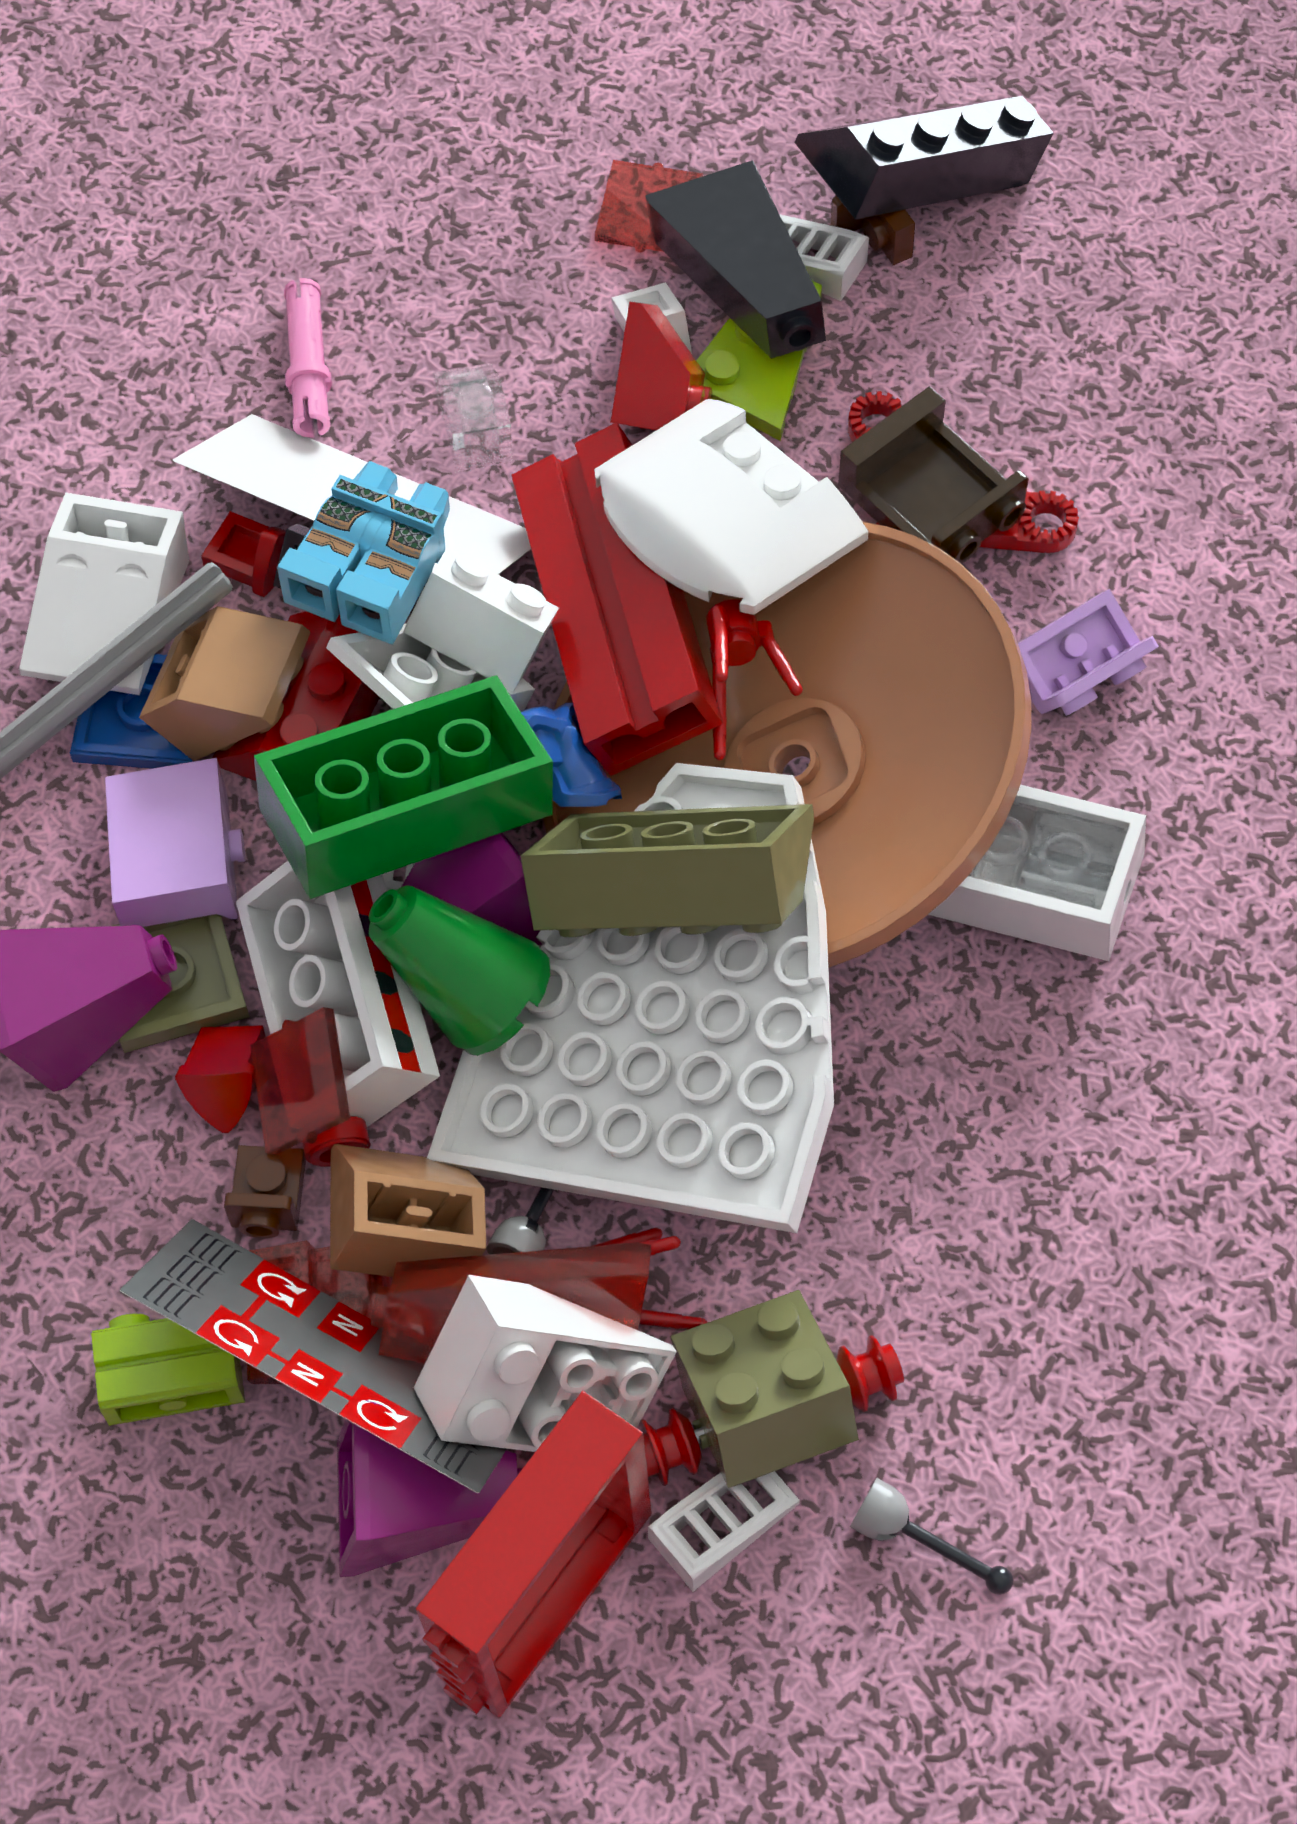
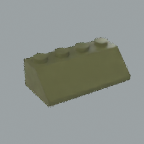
M813 805L570 814L521 855L533 929L558 930L559 935L562 937H580L591 934L597 929L619 928V933L624 936L647 934L658 927H680V931L684 934L707 933L717 929L719 926L742 925L743 931L749 933L775 930L782 925L803 901L814 822Z

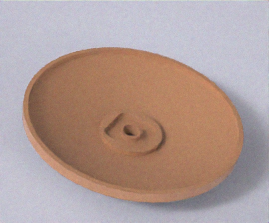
M863 522L868 530L867 541L756 613L757 621L768 620L771 622L774 638L803 688L801 695L794 696L791 694L763 646L759 647L756 656L749 663L728 667V679L726 681L727 738L726 756L723 760L718 761L714 758L713 731L711 729L613 776H610L601 765L607 777L620 786L622 799H612L607 802V805L597 807H560L553 801V815L543 818L547 834L570 814L632 812L654 795L657 784L675 763L782 774L784 767L792 759L800 756L809 757L810 762L807 769L794 778L802 788L804 804L813 805L814 822L811 839L826 909L828 968L857 958L891 941L921 921L945 901L970 875L991 847L1011 810L1019 791L1028 759L1032 729L1031 694L1027 670L1018 643L999 606L982 583L961 563L940 548L914 535ZM683 590L712 684V661L709 650L711 645L706 615L717 603L731 599L742 600L743 598L712 592L711 598L707 602ZM567 681L554 709L564 703L573 702Z

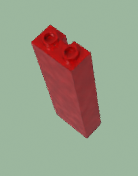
M617 422L574 443L577 451L576 455L561 461L552 454L511 475L544 597L547 602L559 608L551 624L583 742L610 776L723 724L683 590L668 582L645 565L621 540L604 512L603 502L605 500L602 496L601 486L596 487L594 469L633 445Z

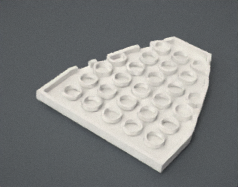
M675 763L657 784L654 795L646 803L640 804L634 811L804 804L802 788L793 775ZM812 839L803 901L782 925L775 930L749 933L743 931L742 925L719 926L717 929L707 933L684 934L680 931V927H658L647 934L624 936L619 933V928L597 929L591 934L580 937H562L559 935L558 930H541L536 938L543 944L540 949L550 958L551 972L545 995L538 1007L530 1001L527 1002L523 1010L516 1017L524 1026L514 1037L499 1048L479 1056L470 1055L463 1050L427 1158L467 1169L472 1175L797 1233L834 1107L827 921Z

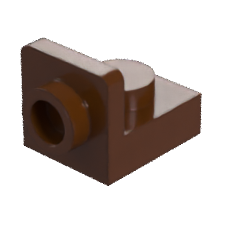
M837 196L833 197L831 201V226L852 231L862 228L864 235L869 237L870 247L875 251L882 249L893 266L913 257L915 222L906 209L854 219Z
M238 1145L232 1193L225 1194L224 1209L231 1227L239 1228L242 1234L254 1238H274L279 1235L280 1230H298L306 1165L304 1149Z

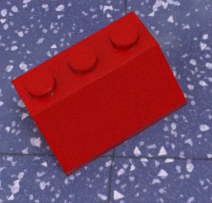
M307 611L290 615L289 622L302 624L311 633L301 654L304 660L303 666L297 676L289 683L281 702L284 704L283 714L269 731L263 734L257 732L237 741L226 751H216L212 758H217L221 769L256 781L254 755L371 716L380 697L326 648L331 637L358 633V631L341 624L340 614L335 622Z

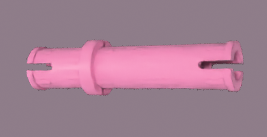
M300 278V298L297 297V287L294 280L290 281L284 288L290 367L285 373L286 388L288 387V392L292 395L293 430L298 435L312 438L314 437L313 419H317L320 436L328 432L331 427L330 417L328 416L327 392L330 391L332 386L331 372H329V368L325 365L320 305L321 289L317 282L311 279Z

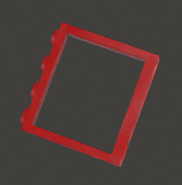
M583 1390L416 1607L417 1614L426 1633L422 1640L433 1650L429 1658L439 1667L436 1672L437 1676L446 1683L443 1688L444 1692L461 1707L464 1705L476 1715L482 1707H485L498 1718L502 1716L652 1514L643 1432Z

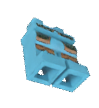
M369 461L354 479L339 475L331 488L332 496L328 497L320 507L313 526L297 550L293 548L288 549L278 564L277 569L284 603L333 622L336 621L340 614L343 626L393 645L429 579L435 563L438 564L446 550L444 526L450 512L449 493L445 489L425 482L418 485L410 500L403 499L395 495L398 490L397 476L389 468ZM306 585L321 590L323 597L314 596L309 593ZM365 607L378 612L380 619L370 618L363 612L362 608Z

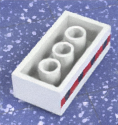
M287 861L236 901L296 1129L305 1130L319 1121L340 1116L362 1118L368 1127L440 1077L418 999L369 936V912L374 902L387 891L382 874L309 899L290 863Z

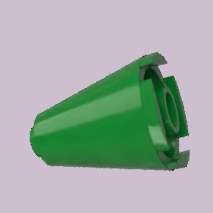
M409 885L397 890L390 889L384 892L371 907L369 912V936L451 1044L465 1050L468 1054L479 1056L494 1051L506 1043L524 1026L516 1017L523 1010L527 1002L530 1001L538 1007L544 997L551 975L550 958L532 940Z

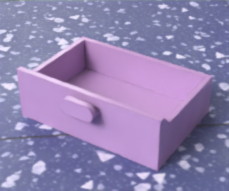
M217 758L105 777L112 905L120 926L141 925L145 927L214 914L229 919H238L234 861L239 863L246 861L244 839L241 829L231 830L227 790Z

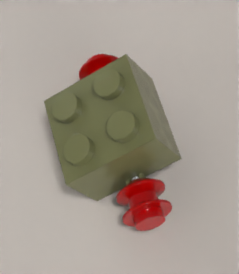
M800 1290L670 1336L672 1345L677 1351L675 1359L682 1389L696 1420L692 1421V1427L689 1419L674 1408L669 1409L668 1425L654 1429L645 1419L640 1420L644 1436L648 1477L657 1474L662 1485L666 1486L668 1485L669 1469L683 1465L692 1475H696L702 1458L700 1447L702 1450L709 1447L727 1487L731 1488L859 1440L853 1406L862 1412L868 1411L869 1395L879 1391L890 1401L897 1400L896 1385L904 1383L903 1370L894 1348L890 1343L880 1346L877 1339L870 1335L867 1337L866 1352L854 1356L845 1346H840L835 1359Z

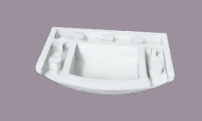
M704 400L594 469L596 487L601 486L602 496L605 500L603 502L604 512L610 524L626 546L645 565L676 587L709 602L712 592L743 598L739 603L740 612L755 615L868 540L867 528L828 477L818 482L747 424L746 411L723 401Z

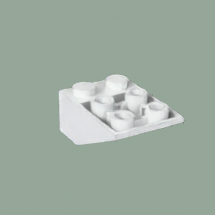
M65 493L47 537L19 668L20 675L62 682L180 586L189 563L182 511ZM154 655L113 687L111 691L140 695Z
M468 1275L415 1383L414 1390L441 1441L536 1452L582 1390L637 1428L677 1351L671 1344L530 1284Z

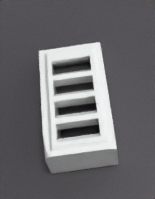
M780 214L792 241L795 240L800 243L796 249L811 280L822 285L823 294L841 301L867 263L869 237L852 230ZM811 248L818 250L815 257L807 255ZM829 256L836 258L835 261H830L827 259Z
M775 1471L755 1478L774 1500L764 1509L743 1484L728 1488L720 1472L648 1526V1539L692 1592L799 1505L800 1500ZM728 1491L752 1517L743 1524L720 1499ZM708 1507L730 1532L722 1540L700 1516ZM687 1524L709 1548L700 1556L679 1532Z

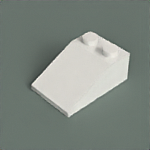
M406 624L403 625L393 645L358 632L331 637L326 647L393 709L486 679L481 674L403 633ZM522 678L514 692L506 690L519 710L524 711L535 688Z

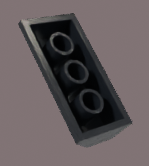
M1023 96L966 103L799 133L794 143L854 219H860L1023 186L1029 183L1054 133L1037 114L1036 109Z

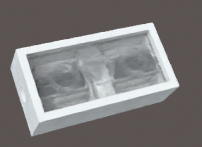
M1020 785L1008 817L991 847L970 875L945 901L928 915L1109 961L1144 857L1146 815Z

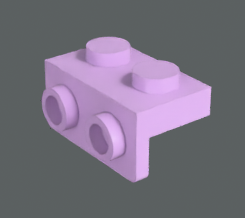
M1110 589L1096 595L1018 643L1027 670L1031 700L1036 709L1041 714L1061 707L1066 716L1098 698L1093 687L1110 677L1115 686L1144 670L1147 666L1142 657L1159 647L1153 636L1142 641L1139 640Z

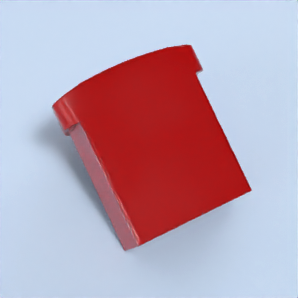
M229 511L201 555L203 566L213 562L227 577L251 586L254 594L265 597L274 588L273 583L286 530L279 527H269Z
M263 1025L201 1027L185 1064L179 1066L175 1075V1080L181 1092L192 1108L207 1123L222 1133H229L235 1127L250 1101L254 1090L256 1074L268 1048Z

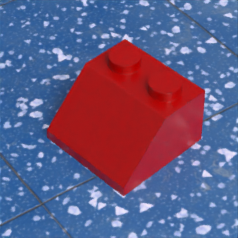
M629 301L610 423L617 422L622 425L658 430L704 400L711 399L712 387L703 386L705 372L658 305Z

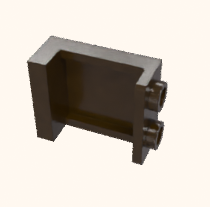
M929 386L841 450L838 486L880 525L914 535L940 548L963 564L976 553L983 540L998 529L1000 531L1010 529L1021 518L1026 509L1025 498L1029 478L1018 470L1006 479L943 422L946 400Z

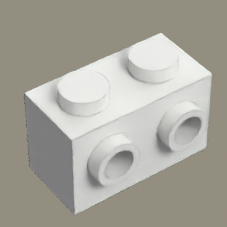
M449 548L432 571L403 633L486 678L497 675L504 687L514 692L532 662L559 608L547 602L545 597L533 587L525 584H514L492 572L489 566L478 557L464 553L459 554Z

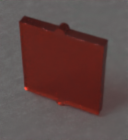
M613 160L595 230V241L635 247V251L639 253L644 252L646 249L662 251L655 244L652 237L645 195L703 177V173L664 168L663 164L659 162L651 166Z
M323 1007L298 1021L285 1020L282 1024V1029L250 1045L252 1061L255 1066V1082L266 1154L276 1155L301 1142L313 1144L316 1142L318 1134L350 1119L334 1009Z

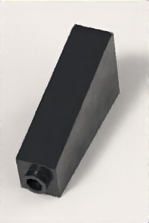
M753 160L645 195L651 233L655 244L771 359L826 341L822 300Z

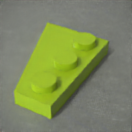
M812 280L821 298L822 285ZM729 318L696 360L705 372L703 386L712 387L711 399L730 403L746 411L747 424L781 441L785 419L791 399L794 396L799 370L807 348L771 359Z

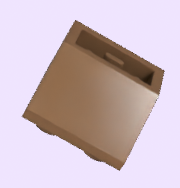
M217 606L204 613L175 637L139 718L193 761L199 760L218 750L226 751L237 741L257 732L263 734L269 731L283 714L284 704L281 702L289 683L297 676L303 666L304 660L301 654L311 632L302 624Z
M334 1144L331 1149L330 1269L460 1286L486 1250L485 1188L467 1169L437 1162L424 1156Z

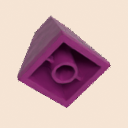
M503 833L416 862L401 886H413L532 940L537 945L542 944L536 938L541 930L533 929L521 855Z
M141 925L0 930V1052L51 1091L55 1092L68 1088L172 990L169 973L177 970V962L170 943L163 934L152 937Z
M345 1419L337 1440L339 1577L356 1576L470 1538L523 1469L517 1468V1455L506 1450L480 1493H476Z

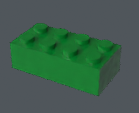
M497 675L254 755L259 810L309 899L553 815V760Z

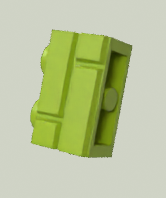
M125 1314L109 1321V1328L93 1330L91 1333L93 1358L96 1368L95 1379L98 1405L109 1426L245 1403L240 1359L168 1318L150 1321V1317L144 1314Z

